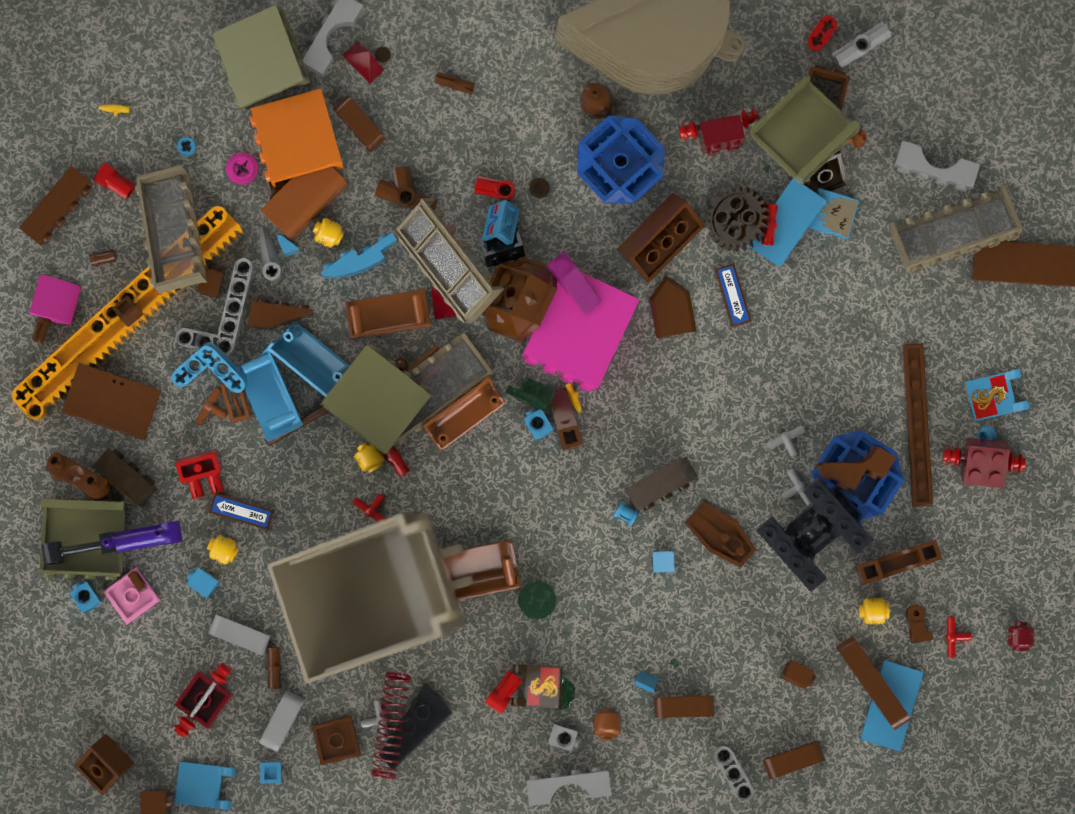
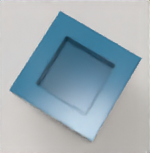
M282 762L260 763V784L282 783Z

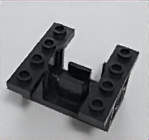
M820 477L803 490V493L812 504L792 521L782 527L771 516L756 529L758 534L810 592L827 579L813 562L815 555L841 535L857 554L874 542V538L861 525L862 513L836 484L829 489ZM820 524L823 529L816 531L813 527Z

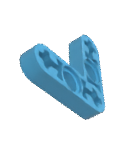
M211 342L205 343L173 372L171 377L176 386L184 387L204 369L209 367L232 392L239 393L243 391L248 383L245 374L216 344ZM209 350H211V351L213 352V353L210 354V355H207V354H206V352L209 351ZM217 357H219V359L216 361V363H214V362H213L214 359H216ZM192 360L198 361L200 369H194L190 362ZM219 363L226 364L228 371L222 372L218 367ZM187 370V372L189 373L184 378L180 379L178 376L182 375ZM233 372L234 374L231 375L230 378H228L227 376H229V374ZM239 379L241 383L235 385L234 382Z

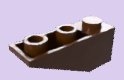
M257 299V302L251 301L248 326L250 328L272 330L312 316L314 312L312 309H309L310 306L297 304V307H291L287 302L277 301V304H270L269 300Z
M563 388L546 393L562 451L565 452L582 447V439L567 389Z

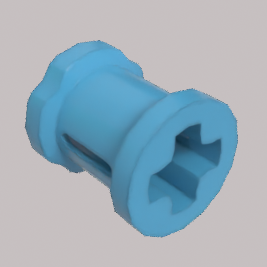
M622 501L613 516L623 519L629 526H632L640 511H635Z

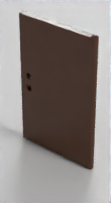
M79 363L61 413L145 440L161 390Z

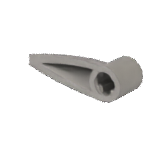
M262 226L260 227V251L263 275L269 282L274 283L281 279L282 269L273 241L266 227ZM271 268H274L275 271H278L277 273H275L274 277H271L270 274H267V272H270Z

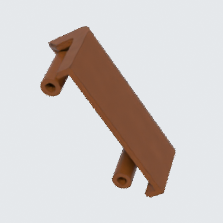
M333 167L293 177L260 211L292 243L348 184Z
M425 288L345 302L351 341L432 327Z
M488 377L423 425V428L437 448L442 451L502 407L505 401L495 389L492 380Z
M512 539L463 549L464 552L444 558L449 577L452 581L472 575L474 580L473 584L454 591L457 600L521 587Z

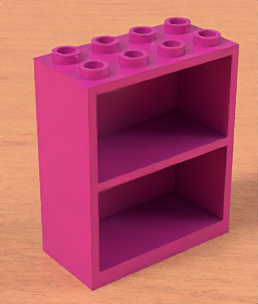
M581 272L601 303L585 315L557 281V291L542 323L531 334L521 357L525 358V363L531 366L540 365L543 367L542 371L550 375L559 374L561 375V380L569 384L572 382L580 384V389L590 393V391H595L599 388L639 299Z

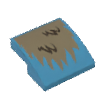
M817 189L816 193L827 200V202L809 228L842 239H848L859 200L827 190Z

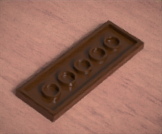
M1001 241L995 247H983L979 252L974 253L972 281L1075 287V246Z

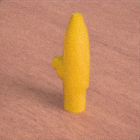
M117 104L99 106V109L103 111L113 112L114 116H118V113L130 112V106Z
M568 383L565 385L568 396L574 408L580 413L579 394L574 390L572 383Z

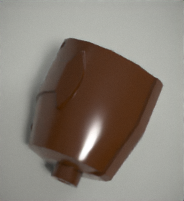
M588 83L581 93L580 104L582 112L592 119H606L612 109L610 89L600 83Z

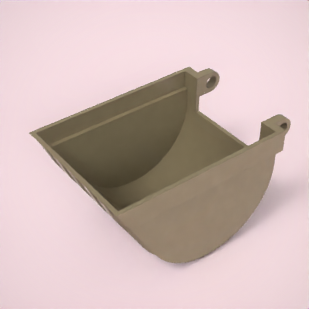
M595 0L559 17L554 41L618 85L630 91L647 95L669 94L688 87L705 73L712 58L718 57L730 62L736 61L741 56L746 44L741 35L727 30L730 15L729 0ZM730 46H734L737 50L731 49Z
M413 511L402 513L267 564L306 684L454 633L453 630L466 626L454 591L473 584V577L470 575L452 581L444 562V558L464 552L462 544L441 549L428 513L414 515Z

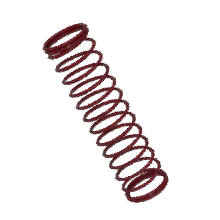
M386 672L385 677L389 678V680L384 681V684L388 688H384L383 692L387 696L381 698L386 704L380 706L385 712L379 714L384 720L378 721V724L383 726V728L377 729V732L382 734V736L376 737V740L382 744L374 746L382 752L373 754L381 760L372 762L374 766L379 768L372 769L371 775L378 778L396 779L397 774L380 770L398 771V769L383 767L375 764V762L399 763V761L384 759L376 756V754L400 755V753L377 748V746L401 747V745L387 743L378 738L391 737L402 739V737L388 735L379 730L393 729L403 731L404 729L389 727L380 722L394 721L404 723L405 721L390 719L381 714L395 713L405 715L406 713L391 711L382 706H407L406 704L392 703L384 700L387 697L408 699L407 696L393 695L385 692V690L398 689L409 691L408 688L394 687L386 684V682L410 683L411 676L400 672Z

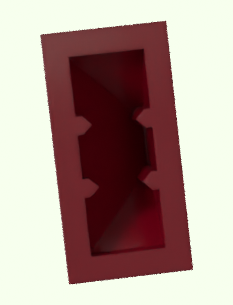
M358 42L353 44L342 55L369 84L384 72V69L373 55Z
M432 287L434 318L436 320L457 318L451 306L445 303L441 293Z

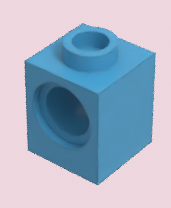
M534 408L525 413L527 417L524 418V422L535 441L554 431L542 409L537 411ZM535 418L542 419L544 423L539 429L532 426V420Z
M199 567L197 570L193 569L186 578L189 580L187 585L207 599L210 598L220 583L219 580Z
M83 581L78 582L72 587L73 591L69 593L83 614H87L103 603L91 583L87 581L85 583ZM84 590L90 593V598L86 602H83L80 597Z

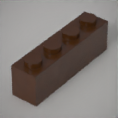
M71 165L19 228L40 246L43 243L47 244L53 237L52 232L56 228H61L66 222L65 217L68 213H73L78 208V201L90 194L93 183Z

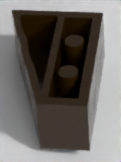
M107 448L92 467L117 487L122 494L130 498L135 505L142 507L156 491L155 481L147 474L143 477L138 473L140 468L133 462L126 463L122 459L124 455L116 448L113 451Z
M685 457L626 488V491L636 509L643 508L646 511L654 507V502L660 498L663 502L672 497V492L678 489L681 492L689 488V483L698 479L688 458Z

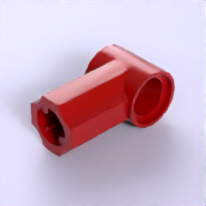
M103 163L92 180L127 200L133 193L135 184L119 175V172L109 165Z
M478 176L474 194L502 201H512L516 191L510 181H499ZM504 187L511 188V193L507 196L501 194V190Z
M508 670L484 703L502 714L511 701L512 695L520 686L522 679Z

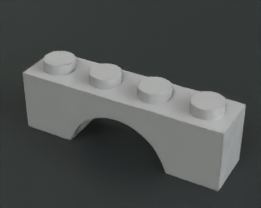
M334 0L331 6L333 10L330 15H325L321 23L323 25L321 30L314 33L311 39L312 45L309 49L306 48L301 55L305 68L324 78L334 61L327 47L330 35L340 27H354L364 11V6L355 0Z
M902 140L893 167L897 168V171L900 173H915L917 178L923 180L931 178L936 180V183L939 185L947 186L950 184L954 185L958 191L967 192V190H971L974 187L980 164L960 159L952 167L936 168L926 161L922 146Z
M604 766L591 768L592 772L583 773V769L571 770L570 775H563V772L550 773L551 777L542 778V774L531 775L530 780H526L529 806L549 804L554 792L566 784L581 786L588 792L591 798L612 796L609 771L604 770Z

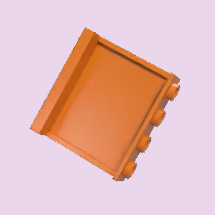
M322 89L251 108L253 115L249 116L252 128L256 127L257 134H254L257 146L261 145L262 152H259L262 164L266 163L268 169L264 170L267 182L271 181L273 188H276V182L332 166H335L336 170L344 168Z

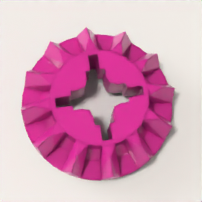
M248 153L234 154L226 164L227 176L232 182L239 185L250 184L251 181L256 179L259 171L256 159ZM235 164L240 166L246 164L249 174L242 172L238 175L239 169Z

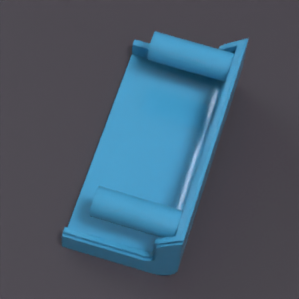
M296 321L287 328L279 339L271 342L267 347V350L325 397L350 366Z
M265 349L262 352V356L238 366L247 377L248 383L244 389L267 442L292 432L303 425L276 361L269 350Z

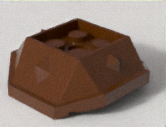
M524 257L513 262L499 264L489 283L492 287L502 286L504 290L483 312L489 331L522 343L527 339L528 335L540 327L557 291V280L547 269V264Z

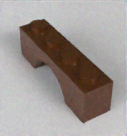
M932 540L856 565L855 568L861 585H865L941 560L942 556L937 541Z

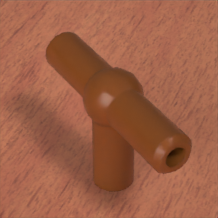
M215 387L208 400L203 403V408L195 421L197 424L203 425L210 412L222 419L226 418L228 412L214 405L222 392L221 389Z

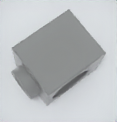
M554 724L548 744L572 752L573 748H577L580 736H577L578 731ZM563 732H567L571 736V740L567 744L559 742V735Z

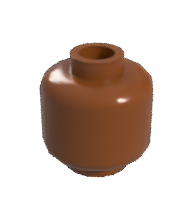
M601 709V712L594 716V733L599 736V739L613 740L620 734L621 717L613 712V709Z

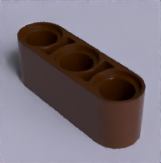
M349 95L333 108L351 131L353 130L354 135L364 146L366 145L369 152L386 140L380 130Z
M714 695L654 697L655 718L715 716Z
M817 740L791 749V751L788 750L776 754L771 758H765L763 763L769 780L821 763L826 759L820 742Z

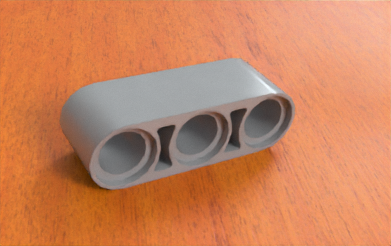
M217 614L208 632L210 635L260 655H264L271 638L270 635Z
M286 690L259 743L278 753L305 699Z
M726 746L717 747L714 751V759L734 795L741 801H749L754 795V789L733 751ZM723 749L729 753L726 761H720L718 758L719 751ZM731 768L739 770V776L736 779H730L728 776ZM742 786L749 788V794L746 797L739 796L738 792Z

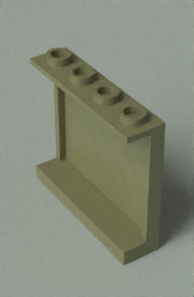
M274 5L212 33L214 47L221 56L220 64L226 70L228 75L226 78L227 83L233 89L235 94L233 99L239 108L248 110L250 105L298 84L305 85L310 83L283 7Z
M809 75L804 79L800 78L794 84V89L791 92H785L779 98L780 102L775 107L771 105L765 111V116L761 120L756 119L750 126L749 135L801 186L855 136L860 129V124L855 119L851 121L810 82Z
M366 345L321 401L320 405L380 452L386 454L432 395L428 393L430 390L425 385L415 383L412 380L414 377L405 370L401 372L396 368L397 364L392 359L382 357L380 355L381 351L377 347Z
M41 499V507H43L41 544L62 541V546L68 547L100 541L99 534L125 531L127 503ZM41 547L40 570H37V573L43 574V578H55V574H63L65 579H76V575H84V579L96 580L97 576H105L104 580L117 581V577H123L124 552L102 555L101 549L64 555L65 562L44 565Z

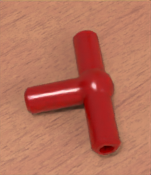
M378 494L370 506L358 497L353 500L352 504L365 512L367 517H372L377 522L387 519L377 512V509L385 500V496L382 494Z
M947 617V634L945 636L947 640V657L955 658V641H971L972 634L970 632L955 633V617Z

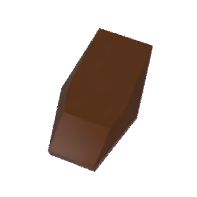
M705 501L685 522L687 527L709 552L740 568L756 551L736 520Z

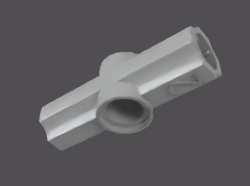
M881 22L865 33L858 35L854 40L832 53L831 56L836 66L842 69L857 58L866 55L868 51L886 41L892 35L886 24ZM859 41L864 42L866 49H859L856 43Z

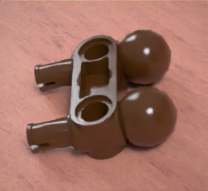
M56 451L48 458L45 470L55 480L71 484L85 492L86 496L93 501H101L109 495L110 484L103 476L96 474Z

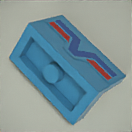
M508 200L489 206L482 240L485 242L496 237L506 245L512 244L520 209Z

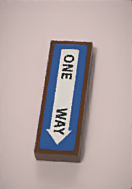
M735 264L714 269L731 327L750 323L751 317Z
M215 493L209 513L268 530L274 510Z

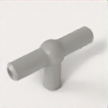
M799 426L789 432H783L781 436L767 442L766 445L771 450L784 443L790 456L794 457L798 455V452L791 439L805 433V429L803 426Z
M793 468L788 470L787 474L794 487L781 494L782 498L786 501L799 493L806 506H810L812 502L803 493L806 485L801 482Z
M381 699L374 700L377 717L362 720V728L379 725L378 721L384 720L379 715L381 712H384L380 707L382 705ZM387 721L380 722L381 724L387 726ZM388 729L380 730V732L389 735ZM383 737L382 741H386L390 737Z

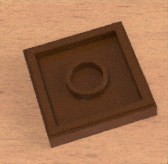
M352 715L311 725L320 765L361 756Z

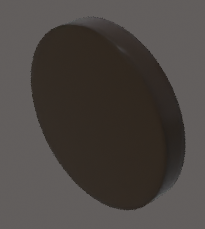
M380 47L376 50L375 57L379 62H386L390 59L391 53L388 48Z

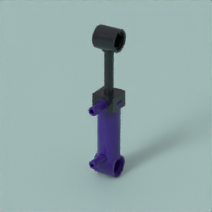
M172 521L125 531L99 534L100 541L63 547L62 541L41 544L44 565H53L65 562L64 555L101 549L102 555H111L129 550L183 542L180 521Z

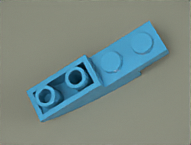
M385 233L377 239L378 243L372 247L368 245L360 251L362 254L359 256L354 249L351 252L346 250L339 256L340 259L338 261L327 263L320 273L324 278H343L365 272L385 261L382 253L397 243V239L393 233L389 235Z

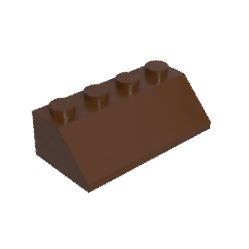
M672 193L616 250L649 283L705 225L687 201Z

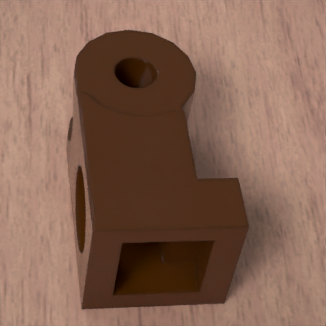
M912 605L906 610V621L911 644L934 640L933 633L926 632L924 622L925 610L921 605Z

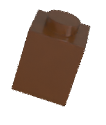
M210 266L209 269L205 268L207 283H199L197 292L201 295L219 299L225 275L221 273V269Z

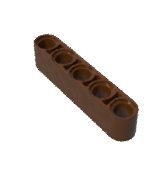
M851 636L836 647L894 731L910 721L911 717L856 639Z

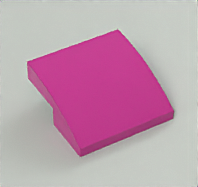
M40 274L29 311L30 315L48 318L52 322L71 326L81 287L64 280Z

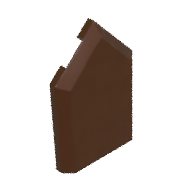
M665 276L650 297L656 338L697 332L690 292Z

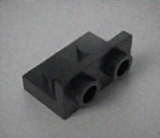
M517 226L514 241L509 245H506L496 237L485 242L482 240V236L478 237L487 267L498 266L501 263L525 257L524 246Z

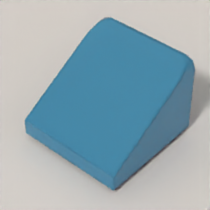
M277 235V239L286 257L300 252L299 248L282 235Z
M674 551L653 552V573L675 572Z
M640 670L634 683L652 693L656 688L658 678Z

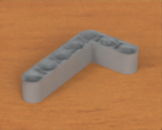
M238 259L234 265L218 335L182 328L177 331L175 338L181 347L197 351L201 347V341L204 338H210L211 343L216 344L219 348L225 342L230 343V350L224 353L227 357L234 354L254 275V266L249 259ZM242 264H248L250 266V269L247 273H241L239 271V268ZM239 283L244 284V291L236 293L235 286ZM233 303L240 304V309L236 313L230 312V306ZM228 323H235V330L233 332H226L225 327ZM185 333L191 335L188 343L181 342V337ZM209 350L206 353L212 354L213 352Z

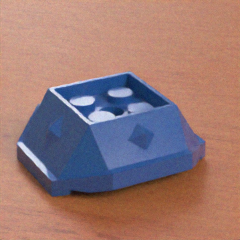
M608 116L579 142L577 174L604 204H634L664 177L665 148L638 119ZM617 158H624L626 165L618 166L615 160Z
M860 430L833 436L817 464L819 462H857L869 453L872 446L880 447L896 457L884 479L876 478L875 480L864 473L855 490L847 489V491L839 488L862 513L863 520L884 514L902 485L904 477L897 452ZM813 468L812 475L815 481L820 477V472ZM820 477L829 489L837 483L832 479L828 481Z

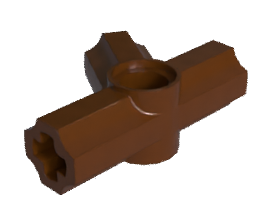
M410 166L392 169L395 184L380 179L375 192V196L412 210L418 205L421 198H432L414 191ZM408 193L412 196V199L409 202H403L401 196ZM435 199V202L430 206L433 210L436 209L438 199Z

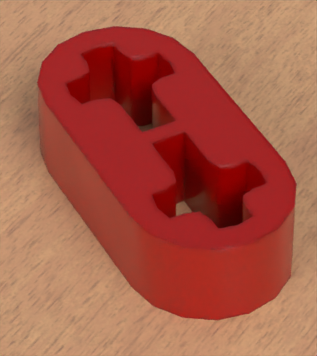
M823 17L810 34L807 46L811 51H821L834 34L837 22L833 17ZM828 21L831 22V23H832V24H831V27H832L833 29L828 28L825 33L822 32V30H823V28H824V26H825V25L823 24V22H824V23H828ZM821 35L822 38L820 39L819 43L822 45L820 46L817 44L816 46H813V40L811 39H817V37Z

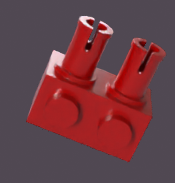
M217 448L180 458L176 461L175 466L180 482H188L192 499L205 496L199 480L203 477L208 478L212 494L217 493L216 491L218 493L224 491L219 475L223 466Z

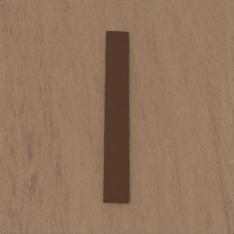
M903 344L912 507L933 506L923 344Z

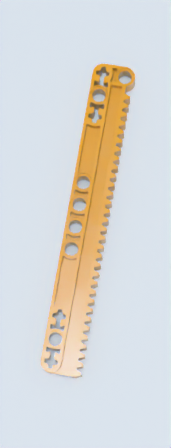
M220 206L213 207L197 221L198 230L202 226L209 227V232L206 235L199 234L204 266L208 267L207 260L214 262L213 255L220 256L219 249L226 251L225 244L232 245L231 238L238 240L237 233L244 234L241 226ZM215 214H220L223 219H216ZM209 219H210L211 222H213V224L215 225L214 228H213L212 225L208 222ZM186 231L161 254L162 258L191 251V248L186 247L185 244L187 240L190 242L189 232ZM193 258L163 266L165 281L195 272ZM147 267L12 391L13 401L29 418L36 421L43 420L47 415V407L51 403L57 405L56 398L63 400V392L68 394V387H71L79 363L91 367L93 365L99 367V359L105 361V354L111 356L110 349L117 350V343L123 345L122 338L129 339V332L135 334L134 327L141 328V321L147 323V315L154 317L152 311L156 310L159 312L158 305L166 306L164 300L168 299L171 301L170 294L178 295L177 290L160 294L156 289H153L150 283L152 272ZM142 281H148L149 283L146 290L139 289V284ZM131 294L134 297L133 302L142 311L143 316L127 327L118 315L115 318H110L109 312L125 296ZM97 322H102L103 329L95 332L94 325ZM51 364L55 366L56 372L50 371L51 368L49 366ZM42 372H45L46 375L49 376L50 378L47 379V377L44 376V375L41 374V373H42ZM37 377H41L43 381L40 387H34L33 384ZM29 386V388H31L32 390H34V392H33V393L30 392V391H29L30 389H28V388H26V387ZM21 392L26 393L25 400L20 399L21 396L19 394ZM35 406H40L41 413L38 416H33L32 409Z

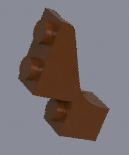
M872 446L869 453L860 461L819 462L814 469L820 472V477L828 481L830 479L836 481V486L842 490H855L864 473L875 480L876 478L884 479L896 457L880 447Z

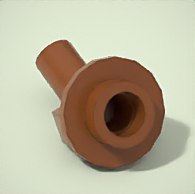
M860 128L859 132L846 144L853 143L854 147H863L867 141L866 132Z

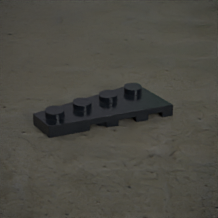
M426 683L423 684L419 694L414 698L405 716L402 717L401 720L405 722L399 723L397 728L404 730H395L391 734L392 736H401L402 739L390 737L387 743L399 744L401 747L384 745L382 749L398 752L400 755L379 754L381 758L399 761V763L385 762L390 768L396 769L453 714Z

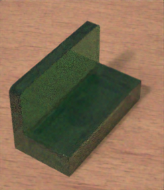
M526 377L520 389L509 385L505 393L518 401L545 412L556 391L549 386Z

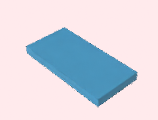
M793 178L775 203L778 205L776 223L778 225L775 228L774 246L761 245L762 235H759L760 242L754 240V247L752 249L780 268L827 200L805 185L801 186Z
M883 660L880 675L911 717L924 672ZM871 700L860 739L901 751L909 721L894 731L877 705Z

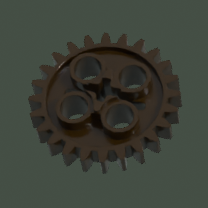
M737 186L736 191L729 187V193L722 190L723 196L719 197L716 195L717 202H710L713 209H707V212L711 214V216L705 218L710 222V224L706 225V228L711 230L708 235L714 237L713 242L719 243L718 246L721 248L725 247L728 251H731L732 248L736 252L739 251V248L746 251V245L753 248V241L760 242L758 236L766 235L762 231L763 228H769L765 224V221L770 220L765 215L770 212L769 209L764 208L767 202L762 200L763 196L757 195L754 189L750 191L746 186L744 189ZM741 201V206L736 209V204ZM727 215V220L722 223V218ZM754 215V219L748 223L749 217ZM740 229L739 234L734 237V232Z

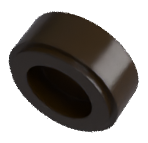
M536 178L530 183L529 190L533 197L542 199L548 195L550 186L545 179Z

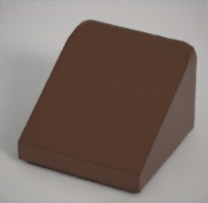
M128 295L112 308L127 327L143 316L142 311Z

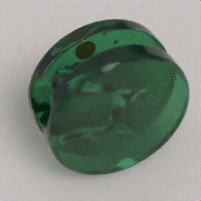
M531 582L520 591L518 597L519 608L530 619H544L553 612L556 606L555 592L544 582Z

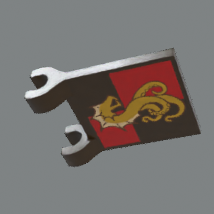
M513 664V673H525L524 698H512L511 706L561 709L563 667Z

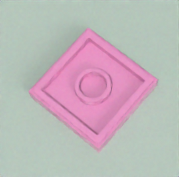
M138 567L132 571L139 573L147 585L146 590L138 592L126 574L103 591L127 625L161 601Z

